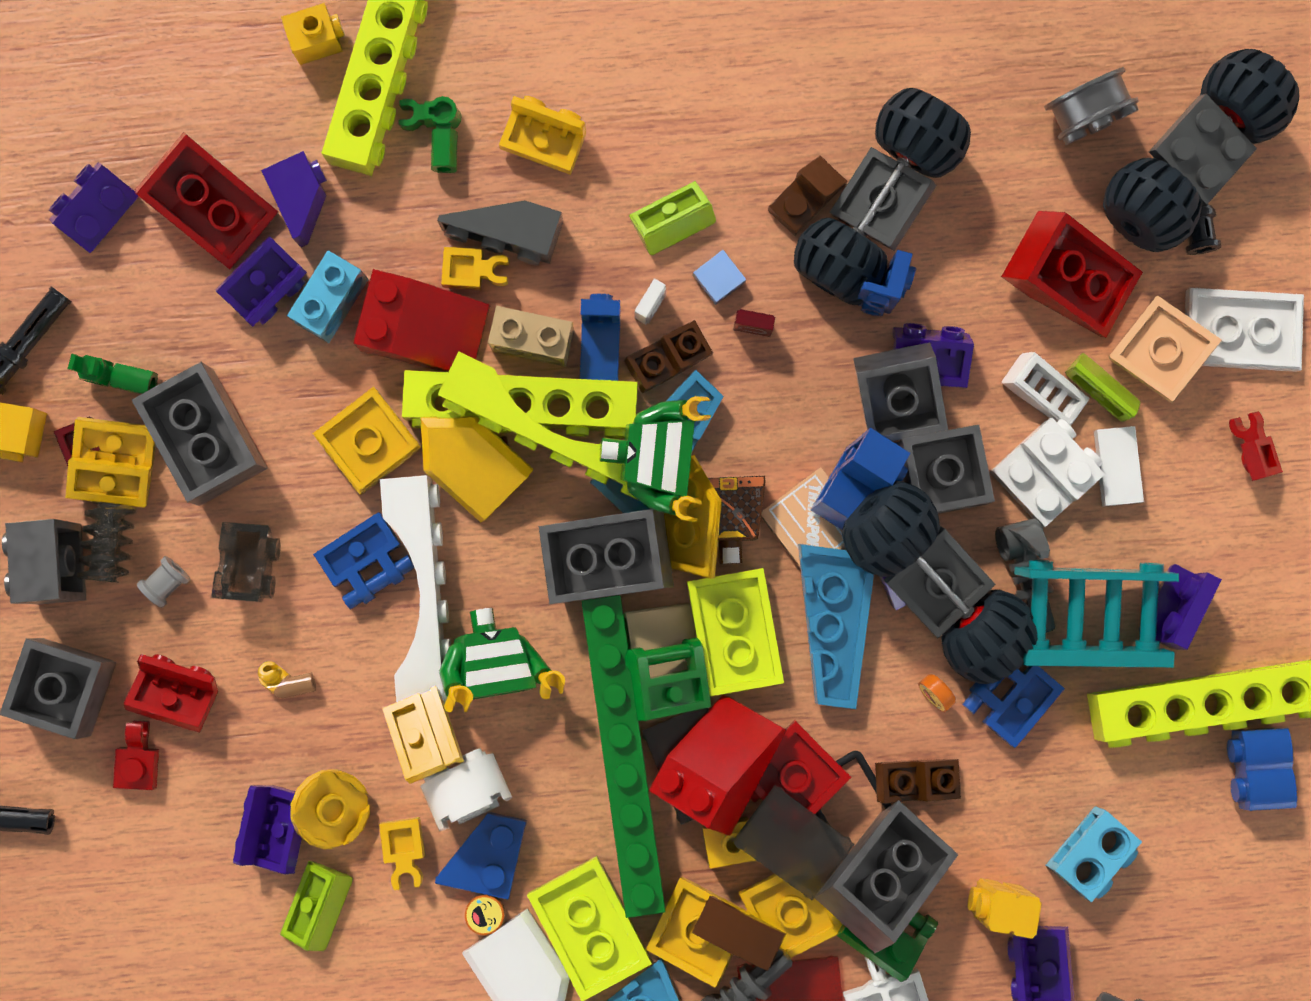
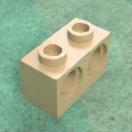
M496 306L488 345L494 352L566 367L574 327L571 321Z

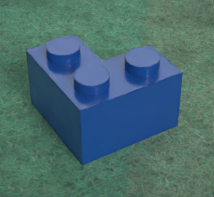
M868 429L846 447L810 510L842 530L845 521L870 493H873L876 489L893 486L895 481H903L908 472V468L904 464L911 453L874 429Z

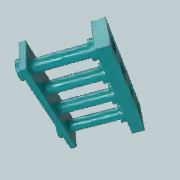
M1029 560V567H1015V575L1032 578L1031 613L1034 617L1032 621L1036 626L1038 638L1036 645H1032L1033 649L1028 650V654H1024L1023 665L1174 668L1175 652L1160 648V642L1156 641L1159 581L1179 582V574L1164 571V564L1139 563V569L1053 567L1054 561ZM1049 579H1069L1067 638L1062 639V645H1049L1050 640L1046 639ZM1086 579L1106 580L1103 639H1099V646L1086 645L1087 641L1083 640ZM1122 580L1143 581L1140 640H1135V646H1123V641L1119 640Z

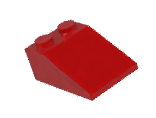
M184 132L135 189L136 195L229 270L278 213L274 207Z
M1038 211L1001 277L1028 297L1098 336L1106 338L1143 272L1066 212Z
M373 269L353 344L361 352L442 372H449L458 351L477 359L490 304L408 277Z
M723 694L668 754L649 791L708 829L731 836L787 730Z

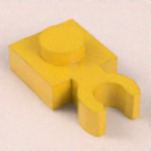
M444 247L441 285L443 288L481 290L482 279H488L495 286L508 285V278L496 276L494 269L498 265H509V258L504 255H495L489 260H483L484 252L482 249Z
M420 817L381 822L379 828L384 864L393 862L396 864V869L391 876V885L394 891L401 888L400 877L403 873L411 874L414 879V887H420L423 881V874L421 869L414 863V859L425 857Z

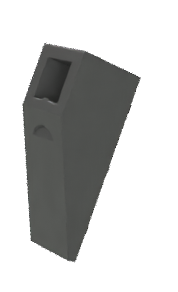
M524 200L439 215L437 221L441 229L445 231L444 235L452 240L466 243L467 238L481 242V247L490 252L503 254V251L507 250L518 254L517 258L525 263L539 265L540 261L550 264L563 225V216L560 211Z

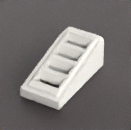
M1035 352L1022 353L1002 380V384L1047 417L1053 418L1056 422L1062 419L1070 426L1090 399ZM1031 370H1033L1028 379L1024 382L1028 374L1031 372ZM1043 377L1046 381L1037 392L1034 388ZM1054 387H1057L1058 391L1050 402L1046 399ZM1068 395L1072 399L1063 412H1061L1058 408Z

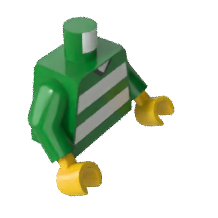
M695 396L688 401L659 402L637 413L633 424L626 425L624 440L602 438L600 446V462L622 464L621 480L627 482L630 494L650 509L677 515L678 518L688 522H696L698 520L687 515L688 505L691 503L702 505L701 500L687 496L694 424L695 421H706L711 418V415L701 416L697 411V406L701 401H710L708 397Z
M493 608L478 609L470 612L473 633L454 639V643L448 648L439 669L443 689L446 696H448L444 704V709L447 712L453 711L456 702L462 704L464 712H468L474 699L524 692L536 688V683L541 684L540 696L543 699H549L551 695L550 686L557 688L560 694H563L565 677L560 672L550 669L524 636L519 635L516 627L496 630Z

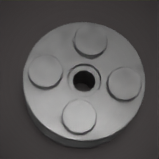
M1124 67L1095 78L1044 106L1046 111H1053L1062 131L1058 135V139H1063L1065 145L1087 135L1085 129L1087 128L1090 134H1093L1112 125V116L1114 115L1116 120H1120L1139 110L1136 104L1139 102L1138 97H1130L1121 77L1125 72Z

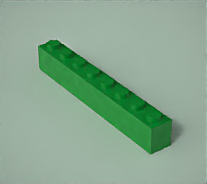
M621 595L581 600L625 916L630 918L664 913L665 901L640 726L637 720L631 672L625 663V654L629 648Z

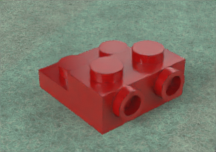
M794 720L786 728L787 731L750 799L756 803L761 798L771 808L766 815L782 831L789 826L796 834L852 777Z

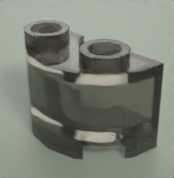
M222 522L218 547L220 562L218 570L214 574L211 598L262 602L264 598L272 599L276 586L275 576H271L273 561H278L280 557V538H272V532L268 525Z

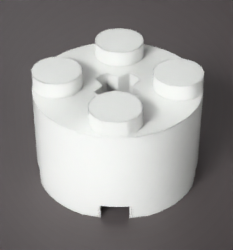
M481 748L473 750L462 756L464 761L460 765L423 778L425 783L420 787L439 831L449 829L448 820L451 823L457 820L459 824H462L500 806L497 798L500 796L505 801L512 798L493 753L486 754Z

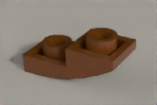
M694 320L662 336L659 341L627 356L624 362L635 382H638V387L643 394L713 354V351Z
M959 759L875 763L877 802L894 803L898 800L900 802L917 800L928 802L961 799Z
M709 896L692 931L693 934L767 971L770 970L786 936V933L753 915L745 914L714 896Z

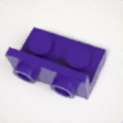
M906 323L903 328H893V350L930 342L936 356L941 386L968 387L974 343L969 333H965L964 329L955 326H944L941 331L927 330L926 326L917 323Z
M1177 564L1170 565L1168 572L1178 573L1179 582L1162 581L1158 589L1156 641L1170 649L1188 650L1222 579L1208 572L1194 574Z

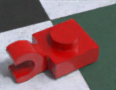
M1257 411L1248 414L1250 420L1249 429L1243 426L1240 417L1230 419L1229 427L1231 432L1236 437L1245 441V443L1240 444L1243 451L1241 459L1245 470L1250 473L1252 481L1282 473L1272 437H1266L1264 419L1261 413Z
M134 720L133 723H126L125 741L127 747L115 749L113 788L154 790L157 788L159 749H148L150 721Z

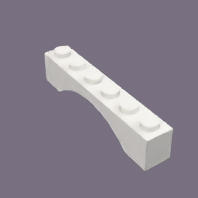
M427 475L380 479L383 519L394 529L407 548L416 570L420 591L419 620L415 638L405 660L394 675L396 702L417 693H426L431 691L430 688L436 686L440 690L445 704L448 696L444 692L439 669L448 648L451 646L450 639H444L443 623H449V610L447 600H441L440 585L446 584V570L444 561H438L437 546H443L441 522L435 523L434 508L440 507L438 484H432V479Z

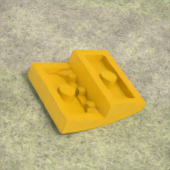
M77 417L74 426L72 458L68 460L65 498L145 508L148 501L156 446L146 426ZM99 446L101 451H92L90 449Z

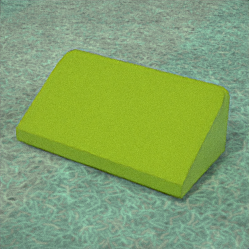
M696 181L629 215L650 255H654L716 222L712 204Z
M1085 353L1080 354L1065 371L1067 377L1120 422L1131 419L1138 413L1139 399Z
M308 861L280 935L306 951L326 950L353 878L317 862Z

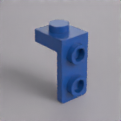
M591 294L590 299H581L580 379L618 381L620 300H613V296L609 294Z

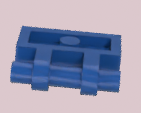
M380 512L313 554L334 587H338L348 580L354 588L342 597L350 610L362 602L364 604L369 603L376 598L375 594L391 583L397 585L405 579V574L414 569L409 555H406L397 562H394L389 553L402 544ZM378 561L383 571L365 581L360 572Z
M1028 666L1023 673L1019 669L1013 671L1007 678L1014 684L1001 700L992 692L1002 680L990 684L975 682L969 689L971 694L962 705L972 714H975L983 703L991 709V712L982 722L1011 747L1016 748L1065 689L1039 666Z

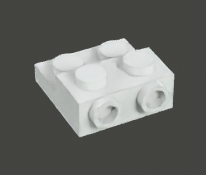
M1053 418L1044 421L990 471L993 477L1032 518H1036L1040 522L1042 528L1052 522L1073 501L1078 500L1105 475L1099 468L1103 464L1101 458L1088 447L1082 450L1073 440L1076 437V432L1062 419L1058 422Z

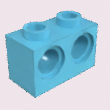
M327 250L287 316L298 326L330 343L369 279L361 269Z
M1095 806L1048 861L1046 866L1080 896L1092 903L1095 898L1103 897L1110 890L1113 884L1111 879L1118 870L1128 867L1138 855V850L1136 849L1142 841L1109 812ZM1113 831L1116 836V843L1112 849L1104 851L1102 848V838L1106 833ZM1089 861L1091 873L1087 879L1079 881L1076 876L1077 868L1081 863Z

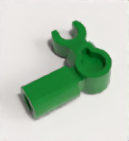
M444 96L438 97L433 101H425L424 104H418L412 99L400 100L399 106L402 110L414 111L410 119L399 120V126L403 130L414 131L421 125H426L427 128H436L432 130L431 170L437 173H455L457 171L458 132L454 129L459 126L462 117L454 101Z
M71 354L67 368L77 372L79 379L82 381L106 387L109 386L110 382V386L115 389L143 394L156 387L158 381V374L153 371L119 363L114 365L113 362L89 355L80 357L76 354Z

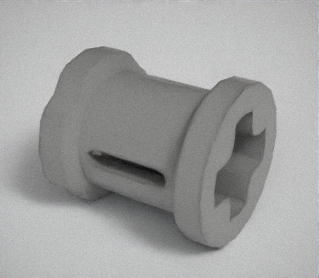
M167 556L160 560L162 565L146 580L141 579L137 583L138 589L160 608L167 604L166 598L182 583L187 584L190 581L188 574Z

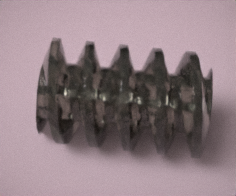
M89 501L97 505V508L85 510L84 516L94 520L95 523L83 526L82 531L93 536V539L81 541L80 547L91 551V554L79 557L78 560L79 563L88 566L89 570L78 572L76 578L120 583L116 581L117 578L129 575V570L118 564L119 562L131 559V555L120 550V547L133 544V539L122 535V531L135 528V524L125 520L124 516L135 514L137 509L129 505Z

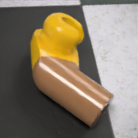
M272 661L264 662L258 668L260 683L278 698H288L316 691V683L312 672L292 677Z

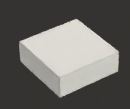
M655 278L653 279L634 311L635 319L645 325L650 323L666 296L665 284Z

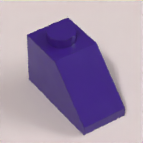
M304 151L261 170L292 238L301 248L308 245L327 196L321 184L327 181V178L318 160L311 162Z

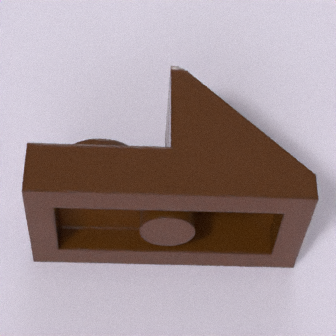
M820 155L797 172L795 180L768 207V211L795 236L848 181Z

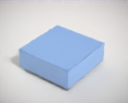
M724 250L693 272L694 278L715 305L746 282V278Z

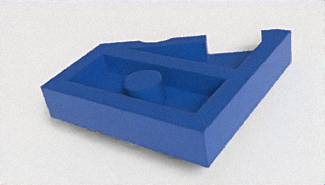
M488 812L438 874L435 884L508 900L527 820Z

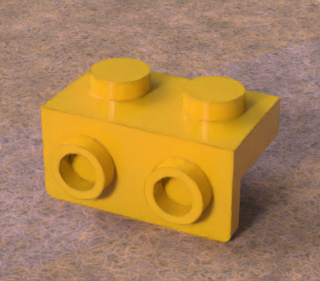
M513 96L511 101L512 111L501 137L499 148L571 175L586 136L585 122L581 120L578 114L570 110L560 109L557 112L546 108L545 103L537 98L524 96V99Z

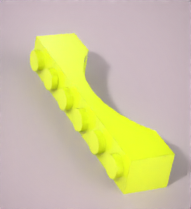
M458 351L438 393L439 397L445 399L442 404L443 407L461 416H464L466 410L481 416L478 424L497 433H500L502 427L517 434L514 439L515 442L534 451L539 444L552 451L549 458L570 468L573 462L581 464L588 468L585 473L586 476L605 485L610 478L623 485L620 490L621 493L638 500L629 493L627 482L621 480L622 464L600 462L601 444L575 441L553 433L538 424L516 405L503 387L494 368Z

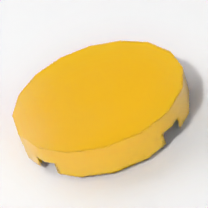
M338 769L321 770L307 777L297 788L291 802V821L296 833L308 844L324 850L334 849L333 847L341 845L345 846L353 842L364 830L370 815L368 793L365 786L355 776Z

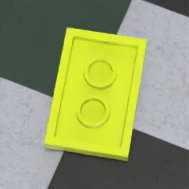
M764 568L715 576L713 579L703 578L687 581L696 637L701 641L704 650L710 696L783 684L784 678Z
M598 856L528 892L527 897L581 1001L587 1000L652 964V960L630 918H626L624 906Z

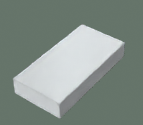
M1135 426L1095 430L1096 454L1103 462L1099 468L1105 473L1099 480L1102 507L1143 503L1144 497Z

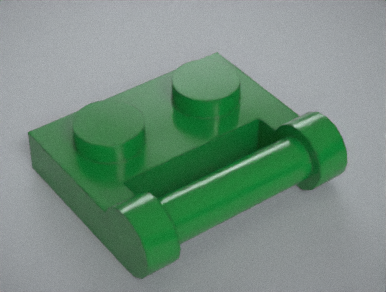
M698 638L684 639L681 644L645 651L640 647L627 650L625 663L631 672L638 721H648L711 707L704 650ZM682 659L687 662L688 670L650 677L649 666Z
M917 912L909 923L915 929L912 937L903 931L894 944L877 953L869 949L845 925L841 926L836 936L898 981L904 982L908 980L928 939L935 932L938 921L930 915L923 916Z

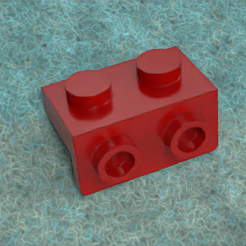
M140 654L137 660L140 670L123 704L125 710L200 733L218 694L215 677L202 667L191 666L190 668L176 665L173 660L163 655L155 654L153 657Z

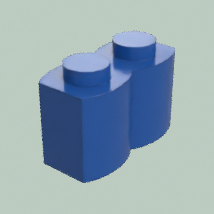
M1289 729L1232 730L1231 739L1227 741V755L1230 762L1234 763L1236 771L1235 778L1231 780L1230 789L1233 800L1238 802L1239 809L1254 811L1296 808L1297 787L1293 771V747Z

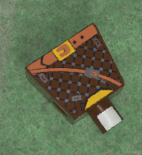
M765 476L708 478L722 500L718 535L719 564L743 563L742 541L757 540L759 536L766 482Z

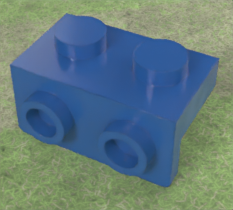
M901 250L896 251L887 266V274L882 286L870 282L862 284L858 299L863 300L858 305L861 306L862 312L872 316H883L884 313L890 314L900 299L904 298L906 291L911 288L916 267L910 266L912 253Z

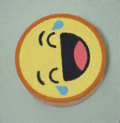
M928 674L918 683L924 696L941 712L945 713L956 703V698L952 691L937 676Z
M478 894L473 897L465 909L467 926L471 931L479 935H489L497 931L505 917V908L502 901L498 897Z

